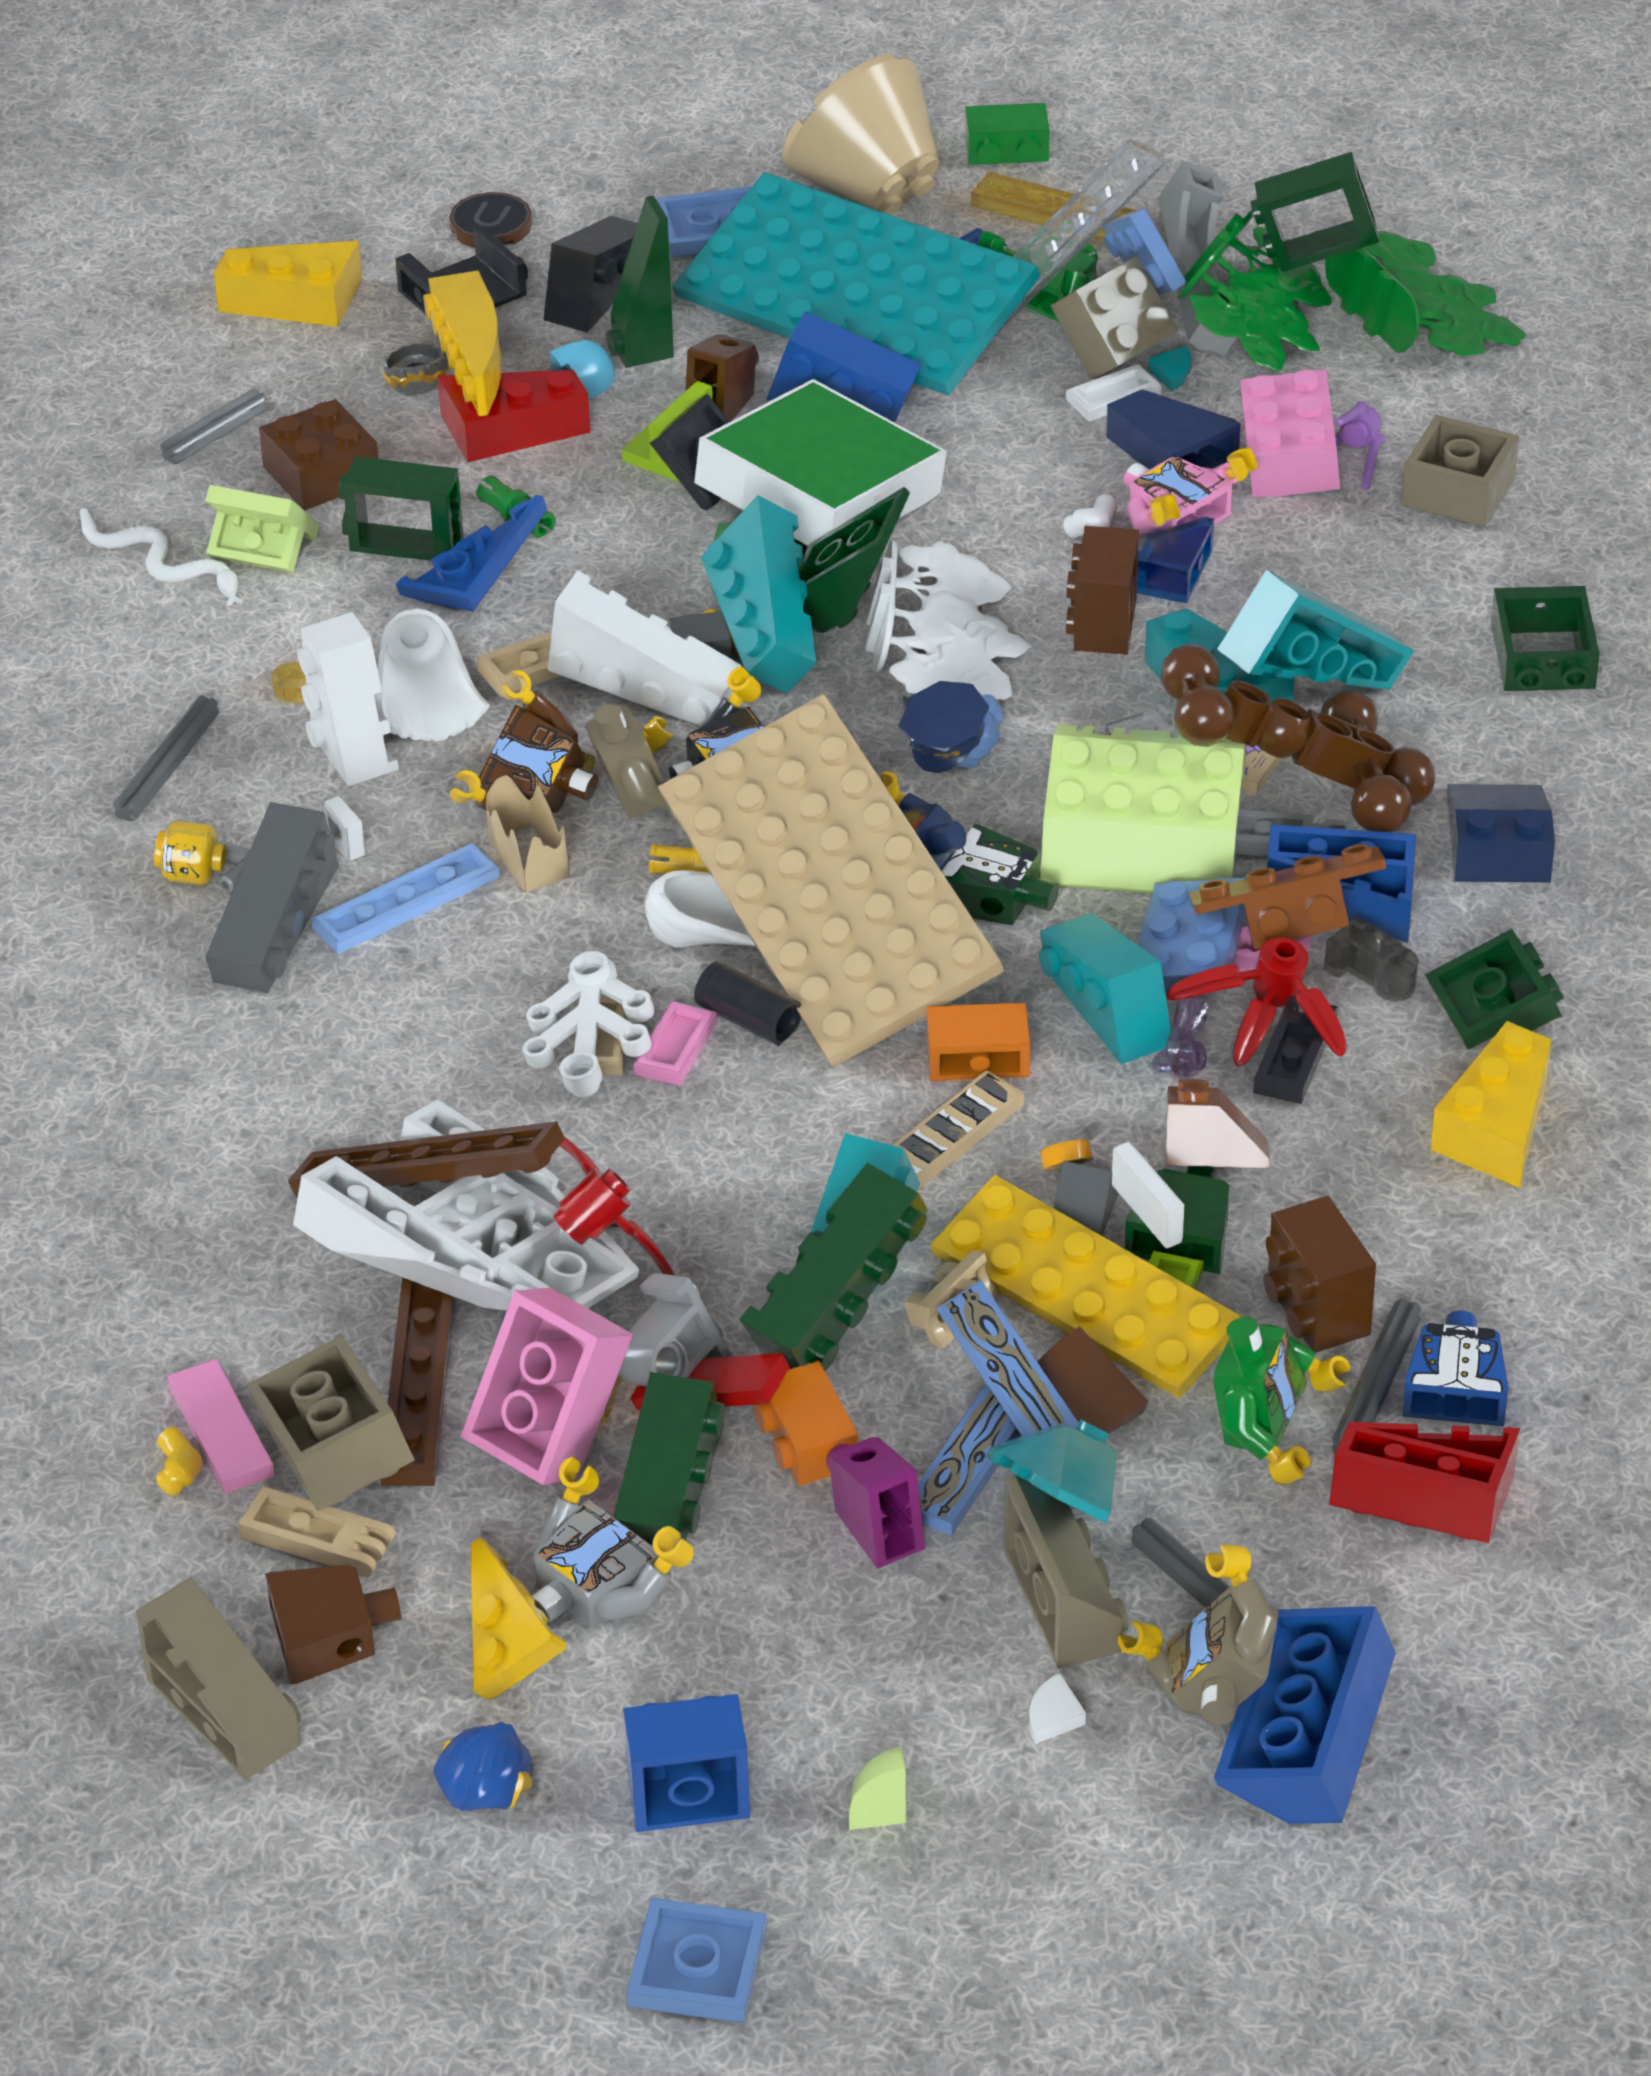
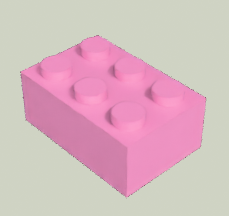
M1326 369L1315 371L1301 370L1297 373L1273 376L1258 375L1253 378L1240 379L1247 447L1252 449L1259 465L1256 470L1250 471L1252 496L1279 497L1341 489Z
M550 1287L514 1291L460 1437L542 1485L560 1483L559 1469L561 1464L566 1459L574 1457L580 1462L579 1472L574 1479L576 1480L582 1472L633 1334Z

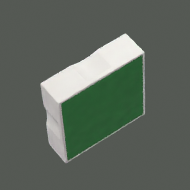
M812 379L700 437L694 483L743 510L759 495L797 515L799 528L793 532L794 539L809 546L810 543L903 487L910 492V495L900 517L929 502L941 493L947 450Z

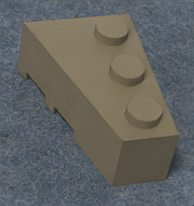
M192 1577L136 1610L147 1681L244 1780L249 1779L300 1746L298 1723L301 1721V1715L296 1704L287 1694L280 1692Z

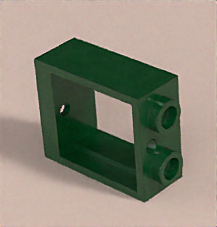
M1353 152L1255 182L1257 199L1250 201L1252 212L1257 225L1265 224L1268 233L1262 235L1268 257H1277L1282 272L1379 243L1375 216ZM1343 189L1354 220L1285 241L1274 212L1275 209Z
M355 456L348 472L342 473L339 480L338 495L340 500H345L342 532L343 535H348L350 551L431 561L440 553L451 550L459 541L463 540L458 468ZM365 494L430 502L432 530L368 523Z
M1585 586L1494 588L1491 626L1504 691L1596 689L1600 654ZM1538 603H1545L1543 607H1536ZM1573 632L1576 650L1514 652L1510 633Z

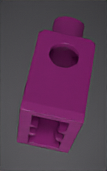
M870 1437L853 1445L840 1444L834 1447L826 1458V1465L831 1475L835 1511L876 1568L879 1569L924 1550L925 1541L917 1470L879 1437Z

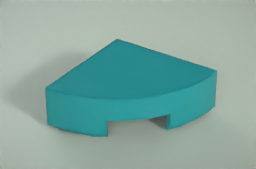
M1184 345L1149 358L1148 370L1168 389L1173 391L1186 382V377L1191 370V354Z

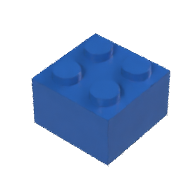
M738 1694L705 1696L700 1699L668 1703H648L643 1706L623 1708L628 1782L636 1832L750 1818L747 1744Z

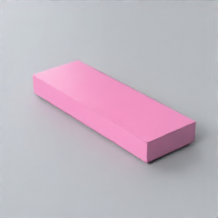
M217 1359L167 1375L169 1389L224 1494L275 1476L273 1463Z

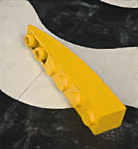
M478 270L428 278L430 294L423 295L427 319L432 321L435 336H439L442 352L447 353L450 369L454 368L457 384L462 385L465 402L473 403L478 416L488 415L497 395L502 369V356L498 340V321L494 302Z

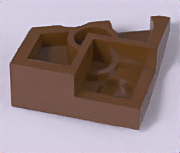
M1080 1326L1059 1340L1037 1361L1078 1423L1080 1420H1083L1110 1434L1142 1415L1149 1402Z

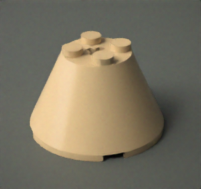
M892 53L884 54L858 65L828 86L813 100L818 106L804 123L801 119H797L789 131L782 150V159L787 168L802 178L889 215L898 212L903 202L911 199L914 195L920 198L929 193L936 184L933 175L939 165V156L918 68L913 60L905 54L902 56L903 59H896Z

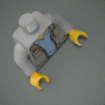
M570 1457L561 1464L559 1469V1478L567 1488L563 1496H556L534 1553L537 1588L539 1589L538 1592L532 1595L535 1600V1607L543 1611L549 1619L546 1623L547 1625L566 1611L588 1628H593L606 1620L613 1621L643 1615L648 1611L672 1577L669 1572L671 1567H684L692 1561L694 1556L693 1547L686 1540H680L681 1534L671 1526L663 1527L654 1536L652 1547L591 1500L586 1501L583 1505L578 1503L581 1496L589 1495L595 1491L599 1484V1477L596 1470L589 1465L585 1469L583 1477L579 1481L574 1482L575 1476L580 1469V1462L574 1457Z

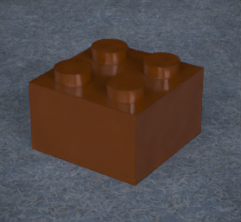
M336 399L321 402L312 408L290 416L281 417L274 422L259 427L263 467L304 511L339 498L338 486L342 473L348 472L355 456L379 459L377 441Z
M1085 526L1082 544H1073L1071 563L1073 571L1068 572L1066 597L1071 599V606H1074L1068 607L1066 617V634L1074 635L1073 651L1128 655L1137 601L1139 530Z
M1329 1195L1271 1213L1270 1236L1266 1238V1250L1269 1256L1268 1273L1264 1274L1263 1282L1270 1301L1274 1304L1280 1302L1286 1311L1287 1321L1293 1335L1296 1338L1303 1337L1315 1353L1370 1336L1376 1263Z

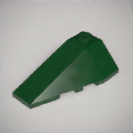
M654 195L645 197L611 310L612 330L606 333L610 354L612 356L618 355L625 368L674 357L668 217Z

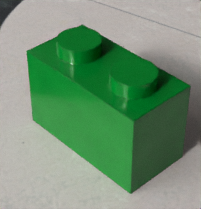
M1046 103L965 106V141L968 165L1049 161L1050 129Z

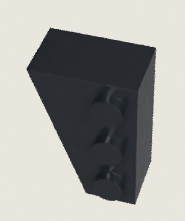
M609 216L551 244L544 321L588 333L614 304L638 223Z

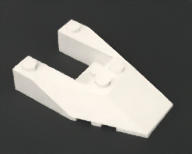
M437 1099L404 1118L400 1141L483 1131L485 1129ZM337 1156L301 1176L293 1222L295 1227L334 1252L483 1308L507 1311L514 1291L549 1287L582 1306L590 1308L638 1278L639 1268L606 1231L596 1240L590 1238L583 1245H580L558 1225L553 1215L561 1208L559 1202L565 1196L557 1188L558 1178L546 1168L533 1173H524L522 1170L503 1172L491 1178H482L481 1175L461 1177L449 1183H441L439 1180L419 1182L437 1194L416 1206L407 1203Z

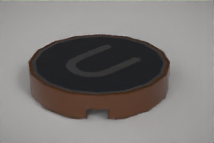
M500 192L474 194L460 200L452 208L449 217L452 234H456L457 240L462 244L474 248L473 227L478 225L484 227L494 237H498L502 243L513 240V244L522 241L530 233L532 226V214L528 204L517 196Z

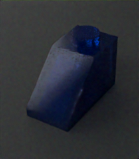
M1203 517L1149 534L1142 550H1138L1137 594L1187 604L1213 552L1214 518Z

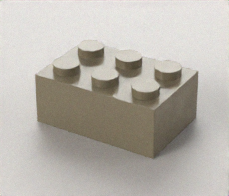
M342 1335L246 1384L269 1434L317 1511L346 1500L352 1493L379 1479H385L394 1475L400 1468L415 1461L393 1411Z

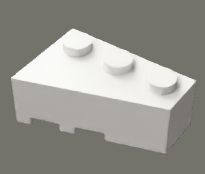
M353 612L300 628L303 648L297 650L301 669L306 675L307 684L301 687L304 703L310 712L311 720L305 723L311 745L314 748H322L347 786L399 770L397 759L390 755L384 744L383 735L391 733L388 718L379 719L376 694L382 692V687L369 634Z

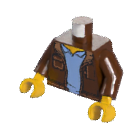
M521 670L510 672L513 677L520 681L521 690L519 693H514L506 685L502 684L500 685V693L508 700L520 699L524 702L523 708L518 705L514 706L479 777L476 773L469 770L460 771L454 776L456 779L466 782L469 787V793L453 788L450 791L451 799L457 803H465L473 799L477 807L486 811V794L496 779L507 775L528 800L533 797L536 786H539L553 813H557L561 809L568 793L584 800H589L597 788L598 775L581 768L585 755L578 745L579 736L577 731L557 705L539 690L533 692L530 690L531 680L525 672Z

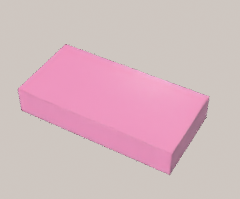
M671 1001L650 1036L652 1042L650 1050L644 1055L638 1056L633 1064L634 1075L680 1086L715 1027L717 1013Z

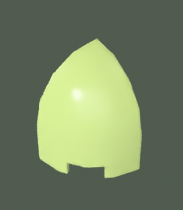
M899 1746L885 1750L873 1757L861 1767L855 1777L850 1791L849 1830L906 1823V1767Z

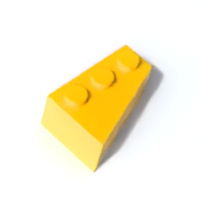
M359 240L226 249L213 272L218 312L338 327L363 280Z
M1507 1021L1434 1108L1431 1150L1521 1189L1524 1170L1548 1080L1552 1039Z

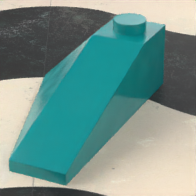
M1080 1420L1077 1428L1063 1422L990 1447L986 1455L988 1459L1006 1469L1009 1468L1011 1473L1027 1480L1052 1497L1104 1523L1107 1522L1111 1514L1118 1450L1105 1444L1110 1435L1109 1433Z

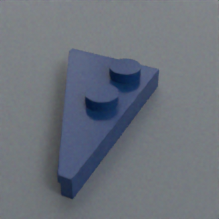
M535 495L530 500L521 502L509 510L512 519L491 531L485 525L459 541L451 550L440 553L431 559L433 569L414 581L407 576L399 579L396 583L399 595L426 603L474 612L547 511L544 497Z

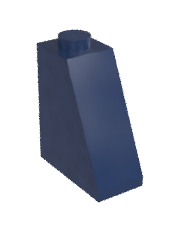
M1143 389L1107 404L1106 437L1137 462L1149 469L1154 468L1171 457H1178L1199 467L1212 469L1228 462L1227 457L1234 451L1239 450L1241 423L1235 419Z

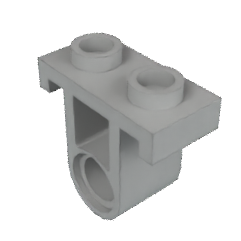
M651 1273L639 1286L644 1295L655 1296L657 1300L629 1330L633 1336L618 1373L623 1382L646 1387L650 1372L687 1378L702 1359L733 1357L723 1340L722 1330L712 1320L700 1298L701 1294L698 1287L689 1277Z

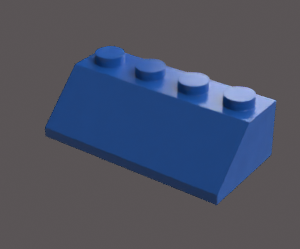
M1376 1606L1276 1609L1278 1610L1277 1631L1274 1637L1268 1677L1260 1688L1238 1706L1214 1779L1217 1786L1288 1824L1342 1823L1396 1652Z

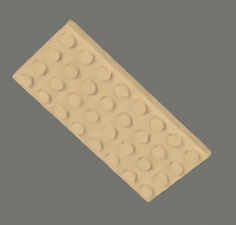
M824 694L658 786L666 804L787 996L801 1003L799 1009H796L831 1067L849 1060L927 1015L926 1007L944 1006L1004 972L1000 959Z

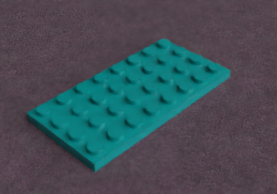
M763 172L675 281L672 288L674 294L678 297L787 338L791 337L804 311L922 364L914 384L949 396L1034 286L1040 275L1035 264Z

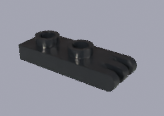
M1294 996L1288 997L1254 1078L1253 1093L1302 1104L1326 1043L1305 1012H1299L1300 1005ZM1331 1005L1332 1009L1334 1010L1337 1016L1338 1006Z

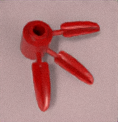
M1278 937L1266 941L1260 949L1256 969L1240 972L1239 967L1235 964L1218 966L1180 980L1172 985L1167 992V999L1180 1000L1240 987L1244 984L1245 980L1253 979V989L1257 999H1253L1250 1002L1235 1040L1233 1061L1237 1067L1249 1062L1277 1012L1276 1007L1285 1006L1289 996L1296 998V1001L1332 1052L1340 1057L1346 1052L1347 1043L1345 1035L1331 1005L1321 990L1318 988H1310L1308 990L1303 984L1309 957L1306 949L1293 939Z
M565 1137L559 1147L574 1157L586 1176L559 1202L561 1208L553 1215L558 1225L580 1245H583L590 1238L596 1240L610 1225L620 1227L647 1251L663 1274L674 1275L664 1255L645 1231L634 1221H627L621 1216L631 1206L626 1197L631 1191L630 1187L612 1169L608 1168L602 1173L586 1153Z

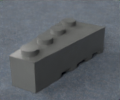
M273 802L269 803L205 956L214 983L268 993L276 978H280L283 975L287 958L339 867L334 849V834L329 831L324 812Z

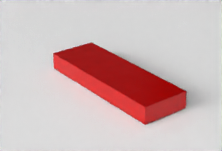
M782 1353L705 1358L701 1360L687 1378L713 1382L718 1403H724L725 1407L769 1404L790 1366ZM637 1386L630 1398L638 1411L641 1410L646 1390L645 1386Z

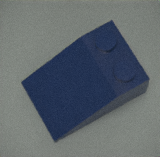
M1447 784L1454 882L1551 883L1555 835L1552 809L1542 785Z

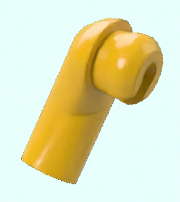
M174 1426L165 1429L157 1440L158 1446L168 1458L164 1462L165 1468L156 1476V1483L170 1496L179 1495L185 1485L190 1487L203 1468L201 1455L180 1429Z

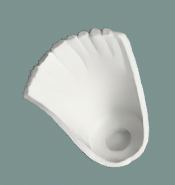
M420 608L403 610L387 623L381 638L378 673L382 692L376 694L379 719L388 718L392 734L404 739L411 738L412 740L423 741L445 740L449 736H455L466 728L474 726L486 713L490 704L475 688L462 659L457 642L447 624L434 612Z
M672 871L655 880L649 887L645 900L646 918L654 935L667 945L675 948L707 944L755 946L710 872Z

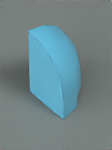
M581 340L550 351L551 370L574 369L588 392V400L608 390L615 380L613 361L597 342Z

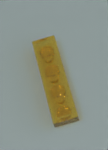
M989 171L971 191V206L1102 241H1104L1103 236L1107 235L1102 227L1116 217L1137 211Z

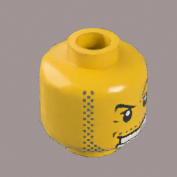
M179 820L169 824L166 831L160 830L157 834L154 849L155 868H161L163 877L169 882L203 886L211 881L214 871H223L227 852L226 843H218V834L212 825Z

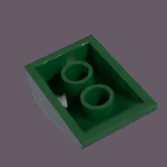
M905 487L809 544L803 561H801L798 568L799 579L806 582L808 594L804 600L803 611L810 615L811 625L817 632L825 633L835 626L843 628L856 617L858 613L857 605L862 595L871 585L870 579L910 495V492Z

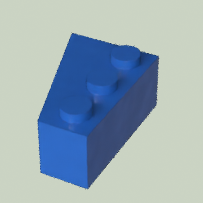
M804 311L788 341L766 400L771 401L814 379L892 422H896L911 393L922 364Z
M1271 824L1267 868H1274L1275 871L1294 867V862L1309 856H1321L1323 860L1342 855V850L1354 845L1367 844L1371 848L1378 847L1385 857L1387 868L1340 880L1349 925L1406 943L1409 942L1416 834Z

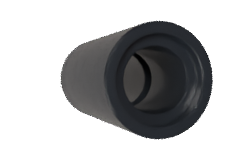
M715 961L707 966L697 981L694 1000L698 1006L716 1012L718 1016L777 1046H780L799 1026L801 1017L796 1009H799L801 1006L799 1001L720 961Z

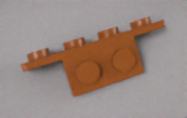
M1359 844L1345 848L1340 856L1324 860L1321 856H1309L1294 862V867L1279 871H1275L1274 868L1256 869L1246 875L1247 879L1231 883L1224 879L1211 880L1201 884L1198 891L1189 893V897L1195 914H1203L1243 904L1253 948L1257 949L1273 938L1284 937L1294 940L1349 926L1340 880L1387 868L1386 861L1378 847L1371 848L1370 845Z

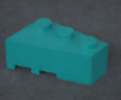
M1185 608L1146 621L1145 662L1160 680L1164 659L1173 649L1186 644L1200 645L1212 653L1220 665L1221 675L1217 688L1227 691L1232 681L1241 680L1257 687L1261 691L1269 692L1271 700L1284 698L1293 702L1295 676L1293 679L1280 678L1274 673L1263 672L1262 675L1248 674L1217 650L1227 631L1191 610Z

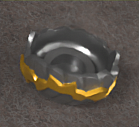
M411 343L408 346H400L396 351H391L388 357L386 355L383 356V375L386 383L406 394L415 395L430 392L438 387L437 376L448 375L450 367L446 352H442L441 345L439 348H436L434 344Z

